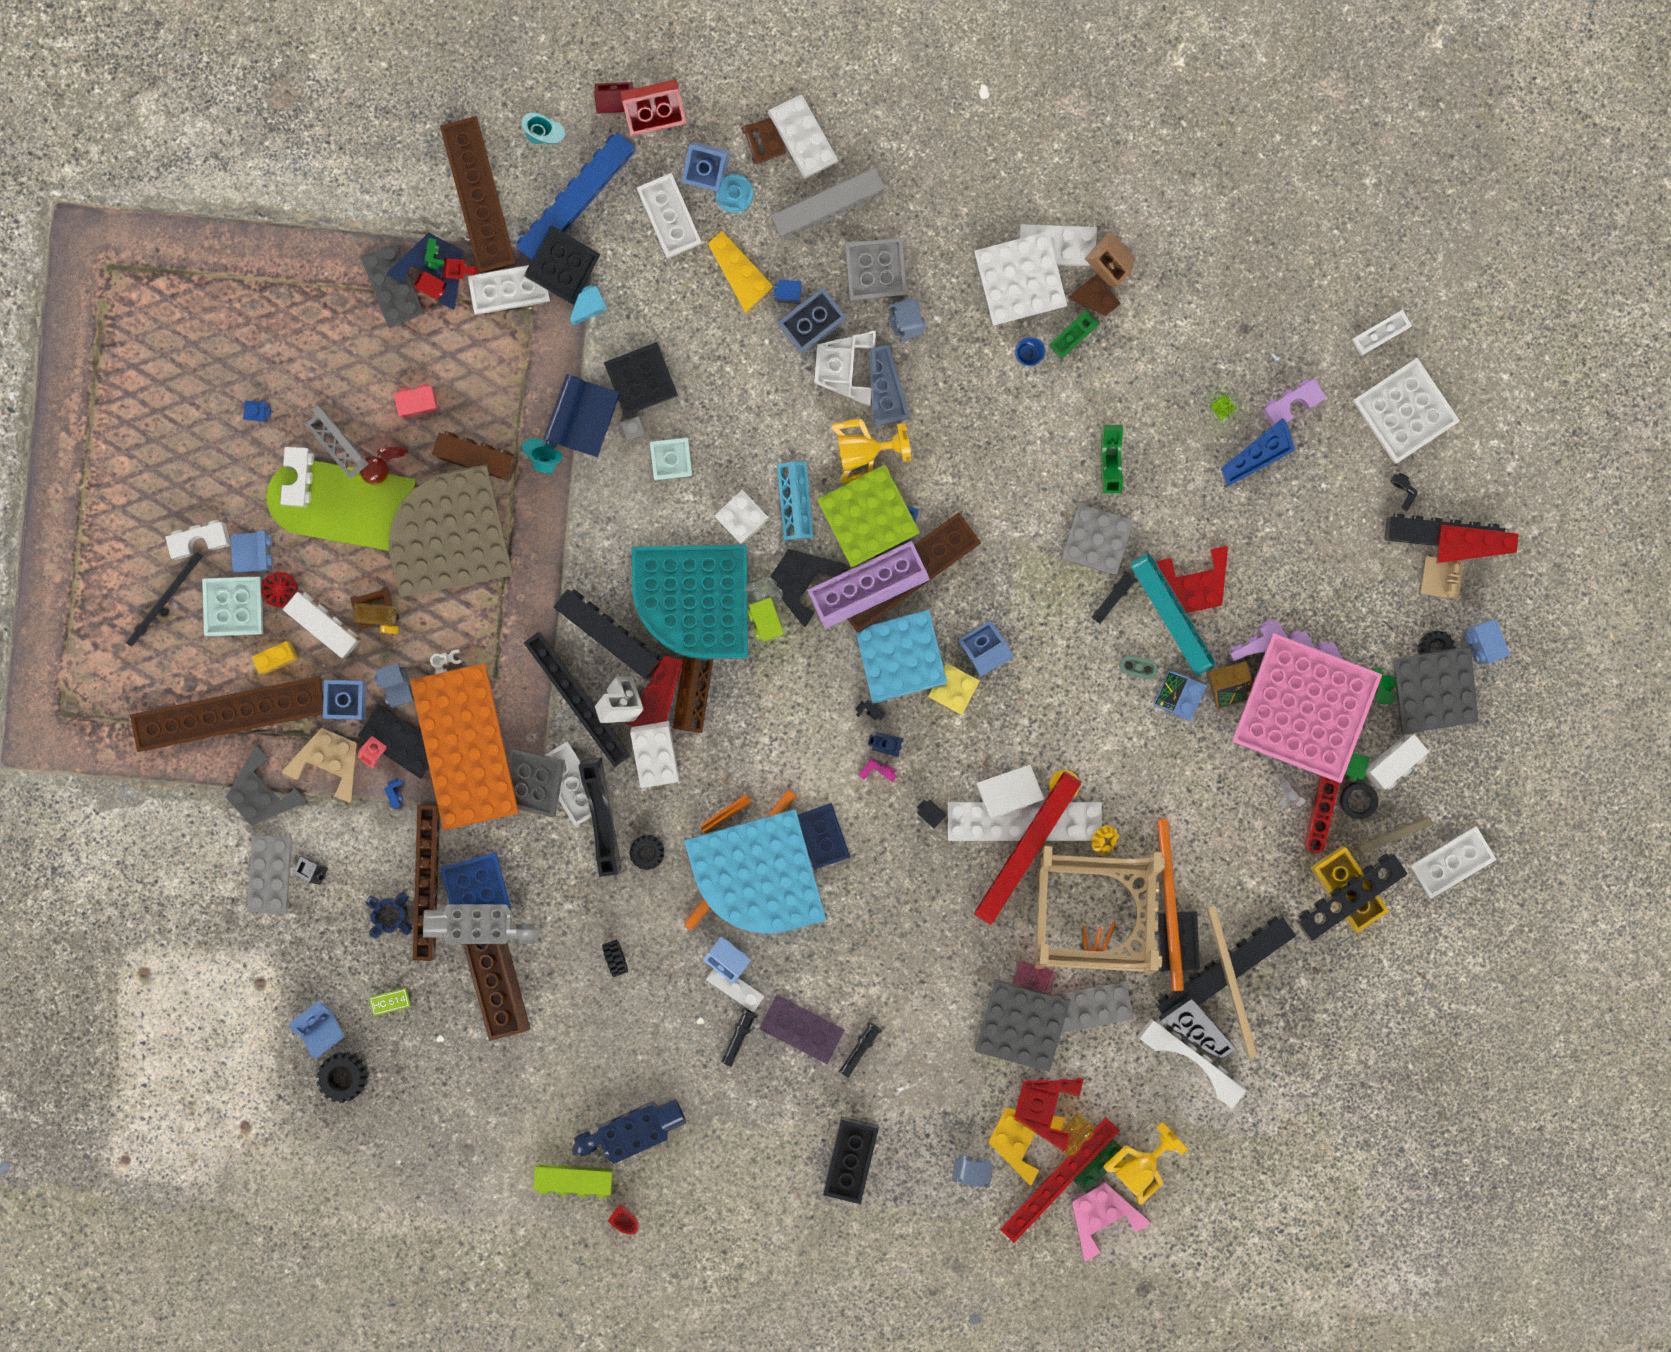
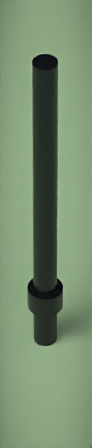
M196 552L141 624L138 623L136 625L135 631L126 641L129 646L132 647L141 635L144 636L148 630L147 627L195 568L203 555Z

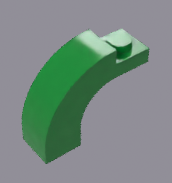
M1103 425V434H1101V482L1103 494L1122 493L1123 473L1121 455L1123 425Z

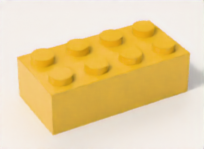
M1340 846L1310 867L1329 896H1331L1330 892L1335 888H1342L1347 885L1346 881L1353 876L1358 877L1363 873L1348 849L1344 846ZM1368 879L1364 880L1362 883V887L1364 890H1367L1370 887V882ZM1352 890L1348 891L1346 894L1347 900L1351 901L1354 899V892ZM1377 895L1346 917L1345 921L1353 932L1358 933L1388 913L1389 910L1379 895ZM1333 902L1338 909L1339 904L1337 902Z

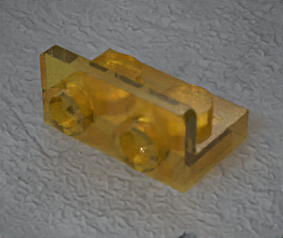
M1079 1112L1061 1130L1070 1133L1066 1152L1062 1151L1069 1157L1075 1155L1080 1150L1082 1143L1089 1140L1095 1130Z

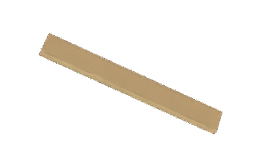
M1214 905L1206 906L1245 1051L1249 1058L1257 1057L1217 908Z

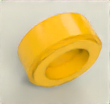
M381 625L379 632L398 634L399 627Z

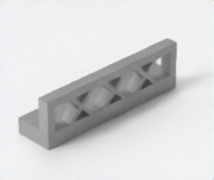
M317 405L312 409L316 415L306 423V426L348 477L352 479L368 463L329 415ZM321 420L323 430H315L313 425ZM326 434L334 436V443L325 442ZM337 447L345 449V457L336 455ZM348 460L355 461L358 464L352 471L347 469Z

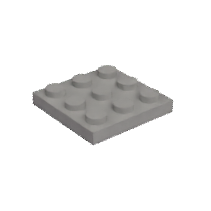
M902 238L845 243L850 301L907 296Z
M1078 504L1062 559L1117 576L1134 520Z

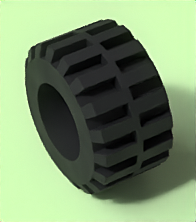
M338 1052L323 1061L316 1075V1078H318L317 1086L320 1085L321 1087L319 1089L320 1093L324 1092L326 1099L331 1098L332 1102L339 1101V1103L348 1102L356 1098L364 1091V1087L368 1083L367 1078L369 1077V1072L366 1073L367 1065H363L362 1062L364 1060L362 1058L358 1059V1055L355 1053ZM338 1066L347 1068L352 1074V1084L347 1088L340 1087L334 1082L333 1071Z

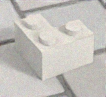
M633 676L615 677L607 688L608 694H604L595 706L600 723L635 721L643 711V706Z

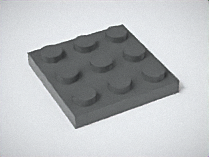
M510 748L508 765L518 809L556 817L565 760Z

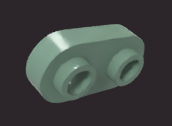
M1125 656L1119 663L1121 672L1130 676L1151 679L1158 672L1157 664L1152 660ZM1126 662L1132 663L1131 669L1126 668ZM1145 666H1149L1151 668V671L1149 673H1146L1144 671Z

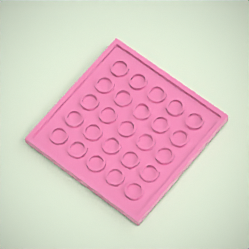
M1272 633L1231 742L1342 783L1382 674Z

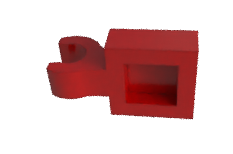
M444 258L443 278L464 280V274L477 275V267L465 266V260Z

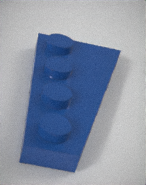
M1283 418L1220 468L1225 483L1228 486L1296 450L1287 422Z

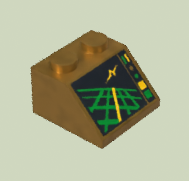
M1246 661L1206 672L1216 709L1247 701L1252 688V679Z

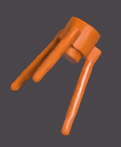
M1112 922L1102 949L1098 948L1102 928H1098L1094 947L1090 946L1088 950L1086 927L1083 926V951H1106L1116 922Z

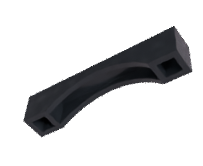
M602 757L582 760L578 766L592 816L599 877L618 875L622 865Z

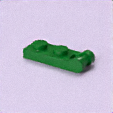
M1087 309L1049 344V347L1062 360L1100 322L1097 319L1095 320ZM1084 320L1089 324L1087 328L1082 324Z

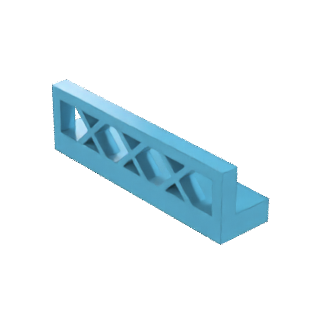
M793 461L777 464L783 539L788 541L813 538L807 462ZM789 467V476L786 478L784 468ZM787 487L791 489L789 497L786 495ZM789 506L792 507L793 513L791 516L788 515ZM792 524L794 526L795 535L790 536L789 528Z

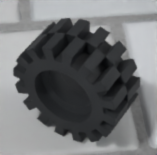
M1432 631L1426 633L1420 639L1421 643L1418 644L1420 650L1418 652L1421 654L1432 653L1430 645L1436 640L1443 644L1444 650L1456 649V646H1454L1455 641L1451 639L1452 636L1450 634H1446L1447 632Z
M652 835L638 837L630 846L629 855L631 861L639 869H654L663 861L665 855L663 843ZM644 845H650L654 849V856L650 860H645L640 856V849Z
M616 939L602 944L605 960L612 976L616 977L627 973L628 967L619 941Z

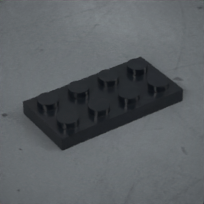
M379 704L358 734V737L367 742L373 736L386 746V750L383 752L384 755L422 779L429 769L422 733Z

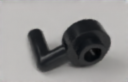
M1402 473L1394 474L1390 483L1408 493L1401 506L1403 510L1408 511L1418 491L1410 485L1408 476Z

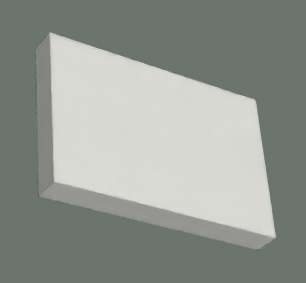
M1031 765L976 783L990 820L1044 801Z

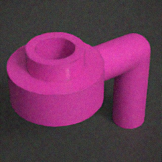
M870 759L858 775L865 780L874 768L892 782L897 777L894 774L896 772L895 769L888 764L884 767L875 759Z

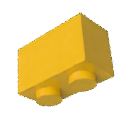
M285 641L252 656L258 673L265 675L299 660V657L292 642Z

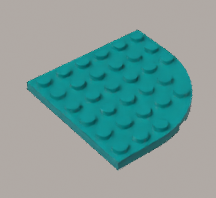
M747 545L632 547V594L634 604L642 623L656 640L670 650L691 658L748 659Z

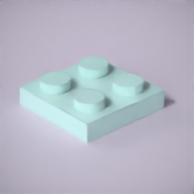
M688 438L650 442L654 481L692 476Z

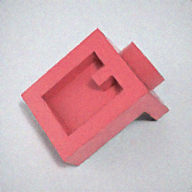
M371 736L360 749L358 758L373 769L378 764L379 757L386 750V746Z

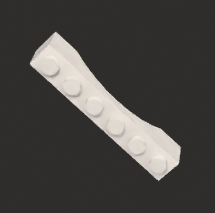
M1151 1018L1138 1035V1038L1155 1051L1177 1052L1195 1061L1208 1076L1214 1095L1233 1109L1246 1092L1242 1087L1244 1083L1236 1077L1232 1080L1227 1076L1229 1073L1220 1065L1216 1068L1211 1064L1213 1062L1211 1058L1205 1054L1199 1055L1196 1052L1198 1049L1190 1042L1186 1045L1181 1041L1182 1036L1174 1030L1170 1033L1165 1029L1167 1027L1166 1024L1159 1019L1154 1021Z

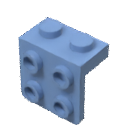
M257 531V533L233 534L231 536L232 570L234 572L272 571L273 556L270 551L272 537L269 532Z
M317 1001L289 1023L291 1030L302 1037L311 1057L314 1059L318 1058L344 1037V1033L332 1010L321 1001Z

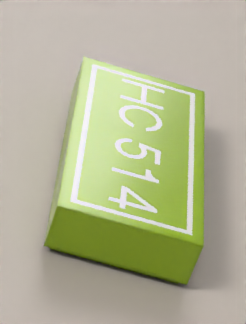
M407 988L369 997L373 1016L411 1007Z

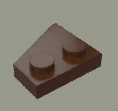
M1097 274L1068 297L1070 301L1079 303L1083 307L1094 310L1103 316H1107L1121 304Z

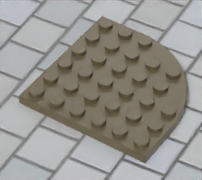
M487 464L450 471L431 477L418 487H415L400 504L389 533L390 560L400 597L513 576Z

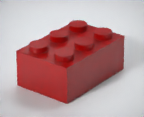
M677 79L621 92L631 136L687 124Z

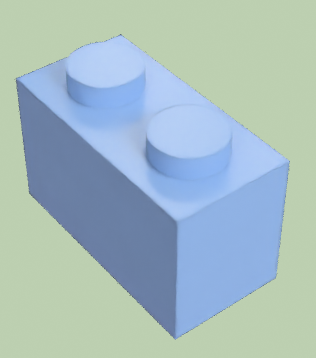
M722 937L719 938L703 959V961L732 984L751 961L745 953L736 949L730 941Z

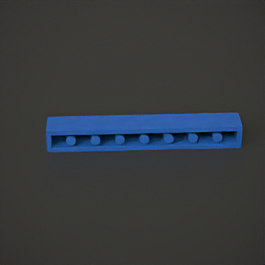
M616 132L615 135L611 134L605 141L606 145L594 153V159L589 164L583 165L577 178L573 177L569 181L568 188L556 196V202L543 211L542 218L539 221L535 220L529 229L531 230L527 235L523 234L518 239L517 249L530 261H532L550 225L565 232L636 152L635 147L621 134Z

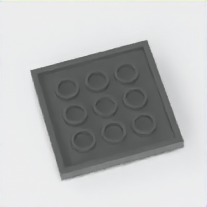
M1469 646L1393 659L1402 734L1479 722L1472 653Z
M995 979L975 1052L1050 1072L1070 1005V999Z

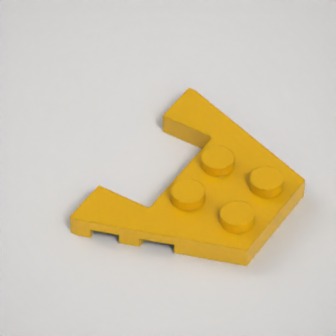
M1005 1107L988 1143L1029 1185H1032L1039 1169L1022 1159L1035 1133L1014 1120L1016 1109ZM1054 1115L1051 1128L1060 1130L1066 1118Z

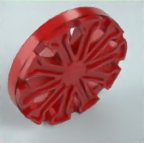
M285 572L271 573L264 579L261 587L264 600L269 605L283 608L289 603L290 600L286 598V595L291 596L292 599L298 592L295 579ZM276 575H278V582L274 578ZM271 579L274 585L268 583V580ZM292 581V585L287 586V583ZM266 586L272 588L271 590L265 591ZM289 589H294V592L291 593V592H289L288 590H289ZM273 593L269 598H267V594ZM276 597V603L274 604L272 601ZM281 597H282V599H283V601H284V604H281V603H280Z

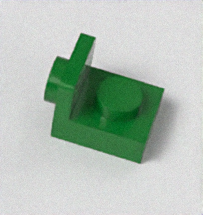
M429 238L427 241L423 264H428L427 267L431 269H439V267L444 266V261L433 259V257L438 255L439 246L436 245V239Z

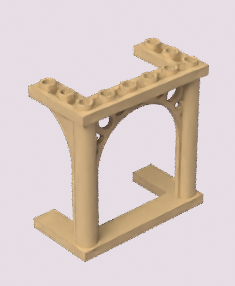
M1044 846L1039 853L1035 968L1043 969L1045 966L1139 971L1143 972L1144 975H1151L1157 972L1159 967H1162V956L1157 951V939H1154V932L1158 931V920H1155V912H1158L1159 902L1155 901L1156 893H1159V882H1156V876L1165 868V858H1162V853L1154 852L1148 858L1143 859L1052 855V846ZM1048 872L1105 875L1121 882L1132 894L1137 908V921L1130 937L1119 947L1108 951L1049 949V944H1045ZM1129 874H1133L1129 881L1124 879V875L1129 877ZM1137 878H1142L1144 886L1138 890L1133 889V881ZM1145 891V893L1143 894V897H1142V898H1145V899H1144V900H1139V897H1138V896H1139V893H1142V892ZM1140 913H1144L1145 917L1141 918L1139 916ZM1139 930L1143 931V933H1141L1143 939L1137 936V932ZM1131 941H1138L1142 946V952H1134L1130 946ZM1126 948L1131 956H1128L1127 953L1121 954L1122 949Z

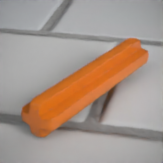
M747 795L742 796L702 823L700 827L703 832L708 833L751 803L750 798Z

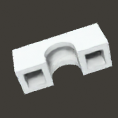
M285 447L283 466L296 469L298 479L292 485H282L281 505L308 508V503L311 502L309 484H312L313 474L310 472L311 465L314 464L312 450L308 448Z
M219 520L210 521L207 526L203 527L200 525L191 526L185 532H182V530L172 531L170 536L165 537L170 557L173 560L194 556L193 544L199 538L205 539L210 550L231 546L226 523L219 522Z

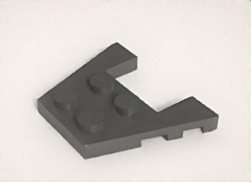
M258 745L254 747L226 796L227 800L251 826L308 801L297 788H294L287 796L280 800L256 774L255 771L269 759Z

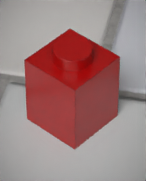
M421 271L412 288L431 299H437V297L440 298L445 290L443 287L445 282L425 271Z

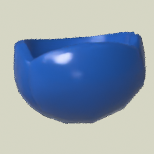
M1024 338L1015 347L1016 359L1024 366H1035L1045 357V346L1037 338Z

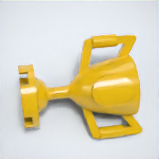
M863 419L847 420L831 425L838 438L843 473L840 477L841 483H849L873 471L874 458L881 450L894 449L895 452L901 454L902 462L912 461L909 439L906 433V423L897 424V433L893 436L892 440L881 443L871 438ZM860 426L864 435L845 434L841 429ZM868 463L867 472L849 475L851 470Z
M1163 1121L1156 1126L1161 1133V1144L1153 1152L1141 1153L1126 1145L1104 1165V1169L1107 1172H1114L1136 1195V1201L1140 1205L1163 1185L1157 1170V1158L1166 1150H1176L1182 1156L1189 1150ZM1128 1153L1132 1155L1121 1161Z

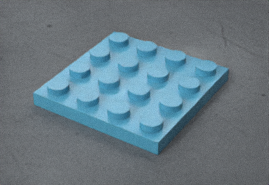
M930 610L870 625L859 633L856 632L873 703L948 684Z

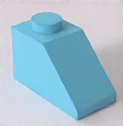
M587 286L578 295L570 318L573 326L608 310L596 286Z

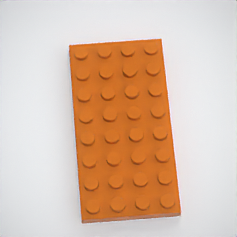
M486 663L410 680L443 830L518 814L519 809Z

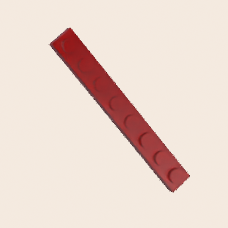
M1105 1116L1000 1227V1230L1015 1243L1120 1130Z

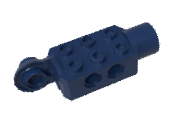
M677 1099L660 1106L651 1101L600 1124L598 1132L592 1135L587 1131L574 1137L575 1143L572 1147V1155L580 1154L581 1157L586 1156L597 1150V1145L601 1144L607 1159L615 1164L668 1139V1132L685 1125L686 1119Z

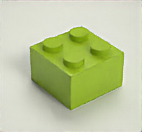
M771 597L749 605L750 610H747L750 621H755L757 628H754V632L758 640L761 639L765 643L784 636Z

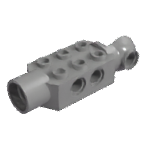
M447 904L445 910H424L423 938H444L447 944H506L508 940H516V944H534V939L539 936L542 930L535 929V924H516V929H511L510 910L506 904Z

